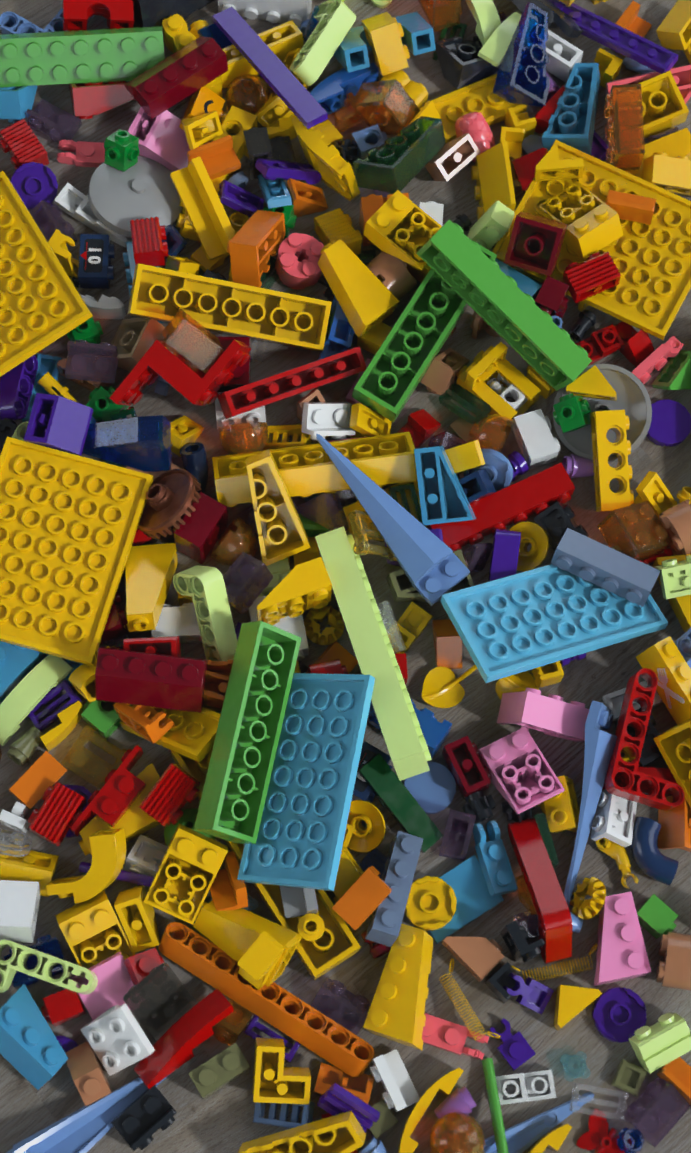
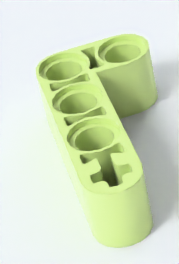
M342 0L325 1L317 7L313 16L318 21V24L290 66V71L306 86L312 85L319 78L356 20L357 16Z
M196 565L173 576V584L176 591L183 596L192 597L206 660H233L238 641L221 572L215 567Z
M0 940V974L2 976L0 993H4L9 989L16 971L85 995L92 993L97 987L98 979L96 974L87 968L9 940ZM10 946L12 948V956L8 960L3 961L1 952L5 947ZM36 955L38 958L37 966L32 970H28L26 965L28 958ZM61 964L64 969L63 975L59 979H54L52 977V969L56 965ZM72 974L82 978L85 977L89 980L88 984L81 986L79 982L71 980Z

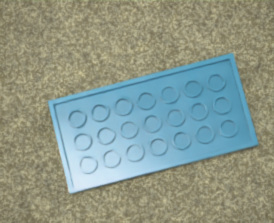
M620 545L610 547L625 554ZM553 564L442 595L440 600L485 683L663 630L668 625V621L651 594L644 607Z
M294 673L256 844L244 845L238 880L249 883L334 891L375 683L373 676L360 674Z

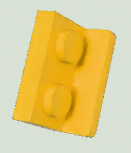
M565 775L559 776L557 778L565 791L544 801L549 831L555 833L568 830L574 833L577 832L580 811L573 779Z

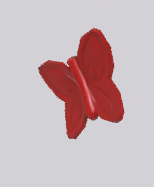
M593 1109L588 1120L589 1131L582 1134L576 1143L579 1148L585 1150L596 1149L595 1153H633L639 1146L638 1141L632 1136L621 1134L614 1137L617 1133L615 1128H611L608 1133L609 1123L604 1113L599 1109Z

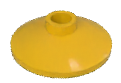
M520 522L514 525L509 530L521 532L517 570L525 572L536 569L543 563L548 553L549 542L547 534L542 527L533 522ZM531 544V550L528 552L527 546Z
M351 801L347 824L354 826L355 829L348 848L362 853L372 851L381 844L385 836L386 827L383 815L375 805L368 801ZM362 820L366 822L367 828L363 827Z

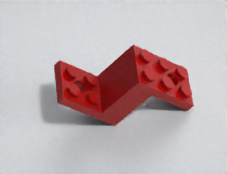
M156 339L110 396V399L117 405H135L142 398L144 388L147 385H152L160 375L193 405H211L219 395L217 391L220 387L228 385L233 379V372L238 365L242 367L250 358L248 353L252 349L244 342L234 339L205 374L170 343Z

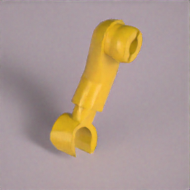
M606 838L597 840V848L616 861L618 870L623 875L621 878L623 887L629 889L626 885V879L630 876L633 877L634 882L637 884L638 878L630 870L631 864L627 850Z

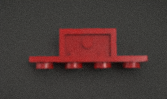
M136 745L134 749L129 748L121 758L122 764L117 770L112 769L104 780L106 784L100 791H94L88 799L89 805L83 812L79 811L71 820L72 826L70 827L73 834L78 836L79 832L90 822L94 815L114 828L144 790L146 783L129 772L143 755V750L140 746Z

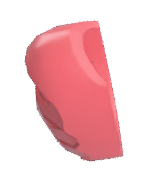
M471 112L456 120L455 131L457 138L469 133L481 153L495 146L492 131L480 112Z

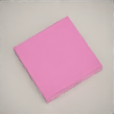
M121 952L88 968L97 976V987L90 994L79 993L92 1020H95L115 1005L121 1006L126 1003L128 1008L132 1009L145 1001L138 985H133ZM75 975L71 978V980L79 982L81 986L83 984L87 985L89 982L85 977L82 978Z

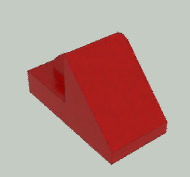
M623 321L615 326L624 342V346L618 350L635 367L655 351L647 332H644L642 329L637 332L630 324Z
M421 409L409 414L407 423L397 433L410 432L414 447L418 449L441 427V424L427 411Z

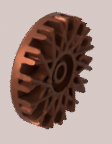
M172 469L156 477L146 493L147 501L138 529L149 538L160 539L161 535L166 537L168 533L170 535L173 534L171 530L172 525L176 529H180V524L185 525L186 523L180 517L183 514L191 517L190 513L196 511L191 504L199 503L198 499L201 498V495L197 492L201 490V484L185 469Z

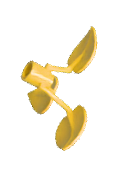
M473 665L457 679L455 673L447 667L433 668L428 672L423 681L422 700L435 708L443 709L456 706L465 695V690L459 682L477 669L476 665ZM528 671L501 678L495 684V691L500 700L503 693L523 692L526 688L539 690V688L535 687L537 683L534 682V678Z

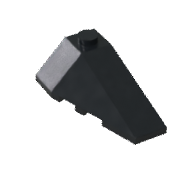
M133 0V9L140 27L162 26L163 30L162 20L175 14L180 15L185 20L191 13L201 10L215 0Z
M474 36L473 40L462 41L461 37L436 41L435 47L444 78L458 90L491 76L531 52L532 44L523 37L510 49L508 57L498 67L478 56L479 51L483 47L478 36Z

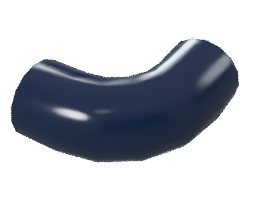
M199 442L189 443L180 449L183 467L201 484V490L197 492L199 494L201 492L204 493L208 481V461L204 444Z
M638 816L634 823L632 844L630 845L633 858L645 874L669 886L675 877L679 861L669 858L659 851L657 838L661 825L652 819Z

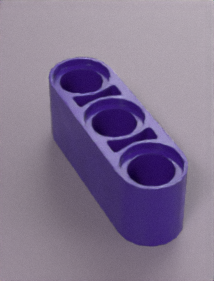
M35 355L1 376V420L3 418L18 420L26 417L38 370V360Z
M495 529L488 582L516 574L521 532Z

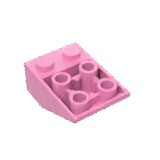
M141 107L128 130L130 134L139 138V156L152 159L173 172L187 167V152L192 149L189 148L184 130L179 128L181 119L168 110L151 119Z
M526 727L479 749L480 762L482 766L485 765L491 775L490 781L517 814L565 791Z

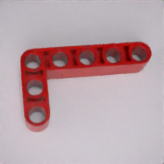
M643 668L632 675L627 683L615 733L617 739L604 786L612 795L667 811L683 803L685 793L682 787L676 783L637 771L658 684L656 673L651 669ZM639 677L643 678L646 681L647 688H644L639 684ZM633 701L640 705L641 712L635 711L632 706ZM627 726L635 730V737L627 733ZM621 750L629 754V762L622 759ZM615 775L623 779V787L615 783ZM640 783L648 787V795L641 792ZM665 791L672 794V803L666 800Z
M534 818L522 820V822L507 824L509 838L538 916L539 940L543 938L545 942L540 948L542 959L546 964L572 957V918Z

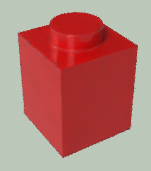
M69 989L61 990L43 998L45 1005L41 1009L47 1022L51 1021L55 1027L86 1014L79 993Z

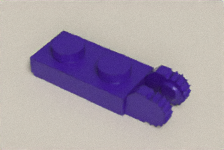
M258 158L255 168L263 174L262 176L269 180H276V178L289 180L291 178L294 180H304L307 184L314 185L319 183L322 177L319 171L314 170L311 165L304 163Z

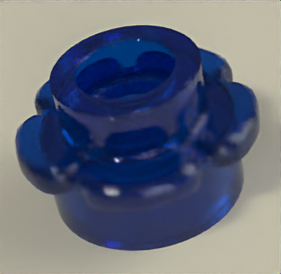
M626 1127L620 1130L617 1145L624 1153L640 1152L644 1145V1138L640 1131Z

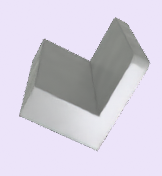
M280 886L285 918L289 919L304 916L308 913H318L315 889Z

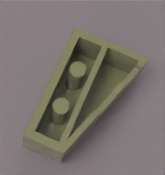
M461 549L454 551L453 553L467 567ZM403 569L388 574L386 580L394 602H427L414 588ZM470 573L447 593L474 586Z

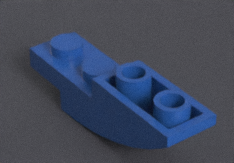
M373 62L368 68L349 73L343 68L320 82L310 94L329 115L343 109L344 100L374 88L378 83V67Z
M335 296L330 309L324 349L320 351L318 360L347 351L351 347L355 333Z

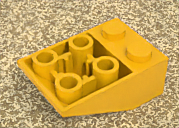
M578 181L539 205V209L547 219L568 224L564 241L583 260L623 236L618 213Z
M397 190L366 222L363 236L381 251L422 270L427 264L416 253L442 226Z
M319 557L296 565L257 606V621L261 620L270 625H275L284 617H298L304 613V610L310 608L320 609L327 606L328 602L331 601L332 583L322 558Z
M178 824L143 902L193 925L228 852L227 845Z
M104 890L95 897L80 902L55 915L58 925L79 966L88 969L118 952H121L124 960L136 955Z

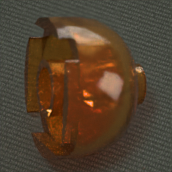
M242 74L234 78L228 85L225 95L227 111L229 112L231 106H235L256 114L270 97L269 86L263 79L253 74Z
M491 414L485 416L479 424L474 422L469 436L473 437L472 441H479L481 449H493L501 453L511 431L509 426L514 421L502 415Z
M257 422L258 426L255 427L250 423L225 425L223 428L218 427L221 446L230 455L262 451L268 442L267 423Z
M238 515L236 520L234 519L219 538L217 549L213 547L209 556L218 563L229 567L238 566L244 560L249 562L257 552L254 548L257 539L253 527Z
M448 1113L439 1118L430 1131L431 1153H485L486 1141L483 1129L474 1117L466 1113Z

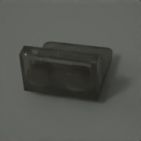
M162 963L155 967L147 977L131 987L123 997L124 1002L156 1041L198 1003L167 963Z

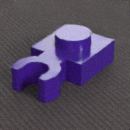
M510 973L509 976L516 980V985L513 988L504 985V990L512 996L518 995L516 999L518 1003L542 1015L554 990L529 976L526 982H524V979L516 973Z
M503 1018L500 1021L504 1026L503 1033H497L493 1027L489 1031L501 1036L498 1040H501L503 1044L497 1047V1050L514 1071L536 1053L520 1031L515 1035L511 1034L510 1023Z

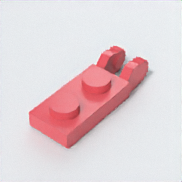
M69 139L59 141V149L68 151L57 154V160L61 164L98 168L104 162L105 148L102 142H75Z
M424 1013L426 1020L422 1032L423 1043L457 1055L464 1054L483 1060L484 1053L480 1050L464 1047L466 1037L474 1039L473 1037L480 1033L473 1036L469 1032L468 1027ZM484 1035L475 1041L488 1043L489 1037Z

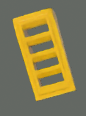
M302 425L261 426L258 448L259 450H271L312 444L311 435L301 432ZM269 433L273 434L272 443H268ZM279 434L283 435L282 442H279ZM290 435L293 436L292 442H289Z

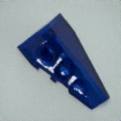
M531 2L527 3L500 65L493 93L510 103L543 107L546 104L550 87V77H547L546 64L549 63V55H546L548 14Z
M163 415L91 423L82 454L144 472L171 470L170 421Z

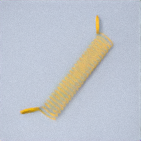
M597 943L591 948L589 956L596 950ZM580 957V960H581V963H582V967H583V971H584L585 969H584L583 960H582V957ZM575 958V964H576V967H577V972H576V970H575V965H574L573 959H572V964H573L574 972L572 971L571 962H570V960H569V965H570V968H571V973H570V971H569L568 962H567V960H566V965H567V968H568V974H567V972H566V966H565V963H564V961H563V965H564V969H565V974H564L565 976H566V974L569 975V973L572 974V973H575V972L578 973V971H579V972L582 971L579 958H577V960H578V964H579V967H580V971L578 970V965H577V961H576V958ZM589 959L587 960L589 969L587 968L586 960H584L586 970L591 969ZM511 965V967L519 971L520 974L521 970ZM546 965L545 967H546V971H547L548 979H549L550 977H549V973H548V969H547V965ZM548 965L551 978H554L551 973L550 965ZM542 966V967H543L545 979L543 978L542 970H541V967H540V972H541V975H542V980H541V978H540V974H539L538 967H537V972H538L539 980L537 979L536 970H535V968H534V973H535V976H536V981H538V982H539L540 980L543 981V979H544V980L547 979L544 966Z
M454 958L450 960L449 972H453ZM439 978L440 983H442V986L445 987L447 984H445V985H443V984H444L446 981L442 982L444 979L440 980V978ZM463 992L462 994L458 993L454 996L456 997L458 995H463L459 1001L453 1003L454 1006H456L455 1009L459 1010L461 1007H457L460 1004L467 1003V999L464 996ZM468 1002L467 1006L459 1010L458 1014L462 1015L471 1008L470 1011L472 1010V1012L466 1018L463 1017L469 1014V1012L463 1016L460 1015L464 1019L463 1022L467 1025L466 1027L470 1028L477 1024V1021H479V1024L480 1020H478L477 1016L474 1019L472 1018L475 1012H473ZM479 1027L471 1031L473 1036L481 1032L473 1037L474 1040H478L476 1039L478 1036H484L485 1034L497 1039L501 1038L500 1035L494 1032L487 1031L486 1033L484 1028L482 1031H480L482 1028Z

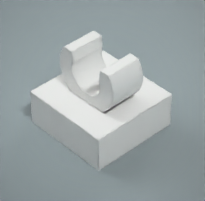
M16 801L11 813L2 809L0 823L26 834L30 826L28 821L24 819L28 808H26V805Z

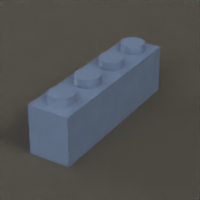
M569 528L566 529L550 563L644 607L660 574V570Z
M398 831L391 841L381 879L392 889V892L372 913L365 939L391 947L398 938L423 843L422 838Z

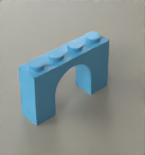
M413 12L395 17L397 23L400 22L403 29L402 44L406 45L414 56L436 50L433 27L421 15ZM363 25L351 28L334 53V57L348 73L370 67L368 52L372 48L367 43Z

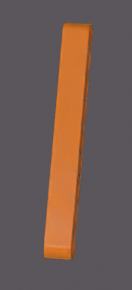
M171 922L167 925L158 945L160 952L165 957L213 988H218L221 993L352 1077H360L364 1074L374 1057V1049L368 1042L274 982L270 986L264 985L258 990L238 973L240 969L237 965L238 962L217 945L180 922Z

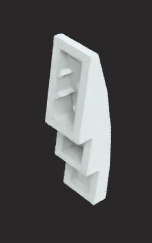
M68 182L55 198L53 204L97 233L109 235L110 240L127 248L126 242L132 241L131 237L120 235L101 223L90 207L88 195L85 196Z

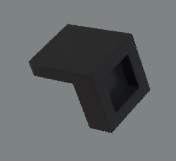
M508 962L485 983L503 1004L512 996L504 990L503 986L513 988L516 985V980L509 976L513 971L510 969L511 965Z

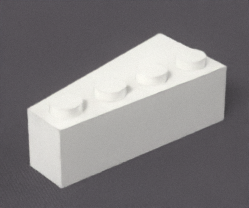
M218 0V13L233 7L241 17L283 24L292 20L299 27L303 21L309 19L312 0Z

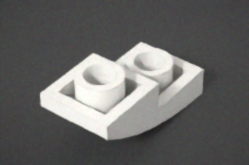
M80 294L94 318L107 320L125 318L124 304L118 298L113 296L109 298L102 294L97 302L90 295L83 296Z
M552 1070L496 1077L500 1105L557 1098Z

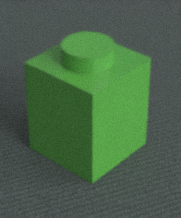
M655 894L651 895L637 911L639 924L656 939L662 936V934L667 935V932H672L677 926L674 920L678 915Z

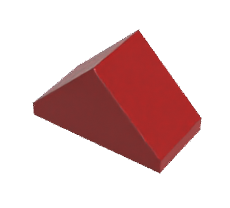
M542 147L512 161L524 193H526L534 179L536 165L548 153L546 148Z

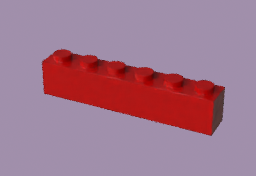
M359 346L226 391L217 397L224 417L228 419L365 371L367 367Z
M558 463L471 503L470 506L477 519L428 525V529H442L443 542L454 552L462 549L461 547L469 543L470 545L478 544L484 539V536L491 533L494 535L495 529L505 530L508 525L524 522L528 519V516L534 513L540 514L557 501L562 504L568 502L572 498L575 486L562 463Z

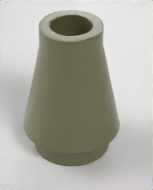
M31 727L28 732L9 746L10 750L7 752V756L19 766L29 763L41 741L40 737L43 733L39 729Z

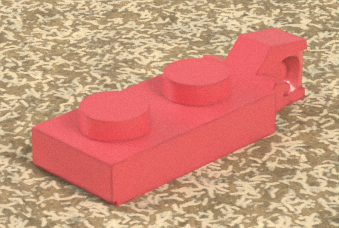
M673 335L631 373L644 385L650 379V374L655 369L659 371L665 366L668 357H676L684 344Z

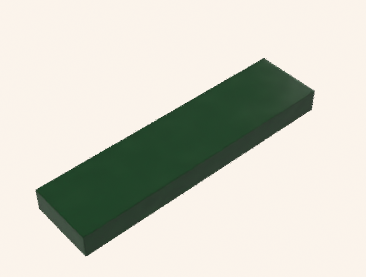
M379 753L357 770L407 834L423 839L421 853H425L443 837V834L404 784L399 781L397 775Z

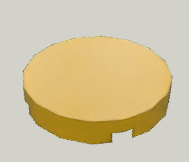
M425 876L416 879L411 885L405 908L407 919L414 926L422 930L434 931L443 928L451 921L456 911L457 899L454 890L438 877Z

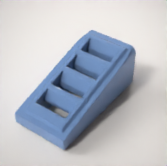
M309 1101V1105L291 1104L293 1105L291 1122L287 1121L289 1104H281L279 1120H275L278 1103H270L268 1119L264 1118L266 1103L256 1102L254 1123L294 1128L313 1122L315 1102ZM300 1106H303L302 1121L298 1123Z

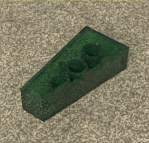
M421 116L401 129V135L389 137L385 140V146L379 150L373 148L367 152L368 157L364 160L360 158L355 160L353 166L358 187L384 191L390 194H394L397 190L401 192L446 144L442 119Z

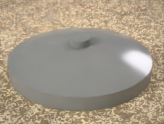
M138 156V163L125 172L103 162L94 171L90 180L88 199L93 213L107 228L123 236L132 238L130 221L140 220L141 218L150 219L151 217H158L160 226L165 225V228L168 225L174 226L183 208L179 206L180 197L170 177L171 171L162 164L147 157Z
M595 364L615 390L617 400L610 401L583 397V399L588 401L591 413L595 411L625 409V415L629 416L630 422L629 430H626L627 440H630L632 453L641 445L650 429L652 406L649 394L643 383L630 371L612 364ZM594 365L587 366L579 376L588 371ZM567 386L559 389L553 405L560 403L559 398L567 395ZM553 417L555 430L565 447L577 456L593 460L591 424L569 433H563L561 426L555 422ZM609 429L606 437L611 443L615 442L616 433ZM614 454L608 457V462L618 460Z

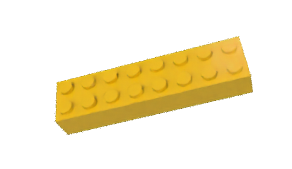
M138 263L135 266L127 315L322 351L324 349L332 302Z
M410 432L329 442L379 487L393 483L408 484L417 480L415 447ZM320 443L270 450L290 497H309L317 493L333 494L340 490H351ZM262 451L212 457L218 502L227 507L248 502L253 504L246 458Z

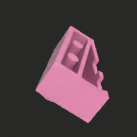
M526 688L523 692L502 694L497 724L520 725L521 728L526 727L528 731L530 728L544 732L545 735L580 742L585 741V723L589 709L585 708L586 704L577 701L566 703L563 702V697L549 694L546 697L541 695L540 690Z
M631 891L606 896L605 902L599 911L594 986L646 976L651 972Z

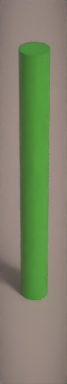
M485 1058L482 1060L497 1153H509L493 1059Z

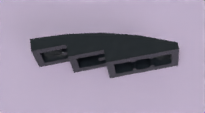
M511 0L527 19L539 18L547 28L558 29L559 27L567 37L578 38L583 32L566 13L548 0Z

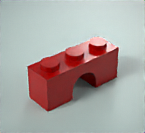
M63 0V31L87 30V20L93 15L105 17L109 22L110 29L133 28V0Z

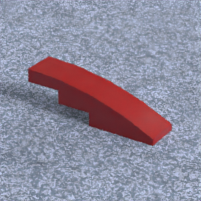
M217 988L175 1022L153 1045L155 1051L140 1060L134 1068L135 1073L145 1086L150 1089L195 1057L192 1050L214 1034L212 1029L214 1025L234 1012L231 1003Z

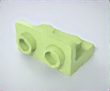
M691 555L686 556V560L677 562V559H668L662 561V565L655 566L656 569L660 570L659 575L664 599L667 600L691 594Z

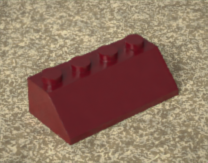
M201 36L126 83L125 88L148 116L153 119L227 72L226 53L213 38Z
M100 647L98 649L95 673L96 700L202 713L208 660Z

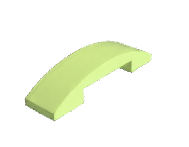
M465 0L477 22L475 32L482 45H484L501 24L493 0Z
M520 10L514 12L493 32L479 51L478 56L498 67L508 57L510 49L526 34L530 35L540 25L541 21L527 19Z
M49 654L18 683L0 704V744L2 746L20 729L21 726L19 724L53 687L60 684L74 669L63 658Z

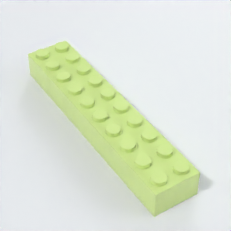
M344 526L317 535L315 539L331 580L332 588L362 675H371L375 678L371 702L399 781L430 771L427 761L432 760L354 538L352 534H346Z

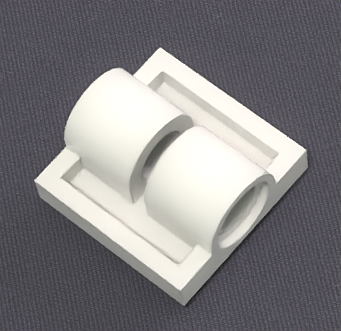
M126 1003L121 1006L115 1005L80 1029L109 1076L146 1058L155 1051Z

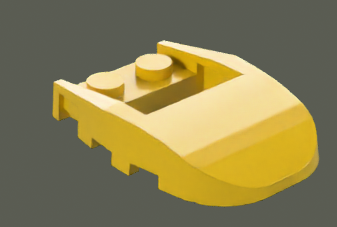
M293 114L291 120L309 165L321 173V180L348 201H351L360 194L351 164L347 163L340 156L339 151L333 144L329 147L322 140L324 134L318 128L313 131L314 127L307 129L296 115Z

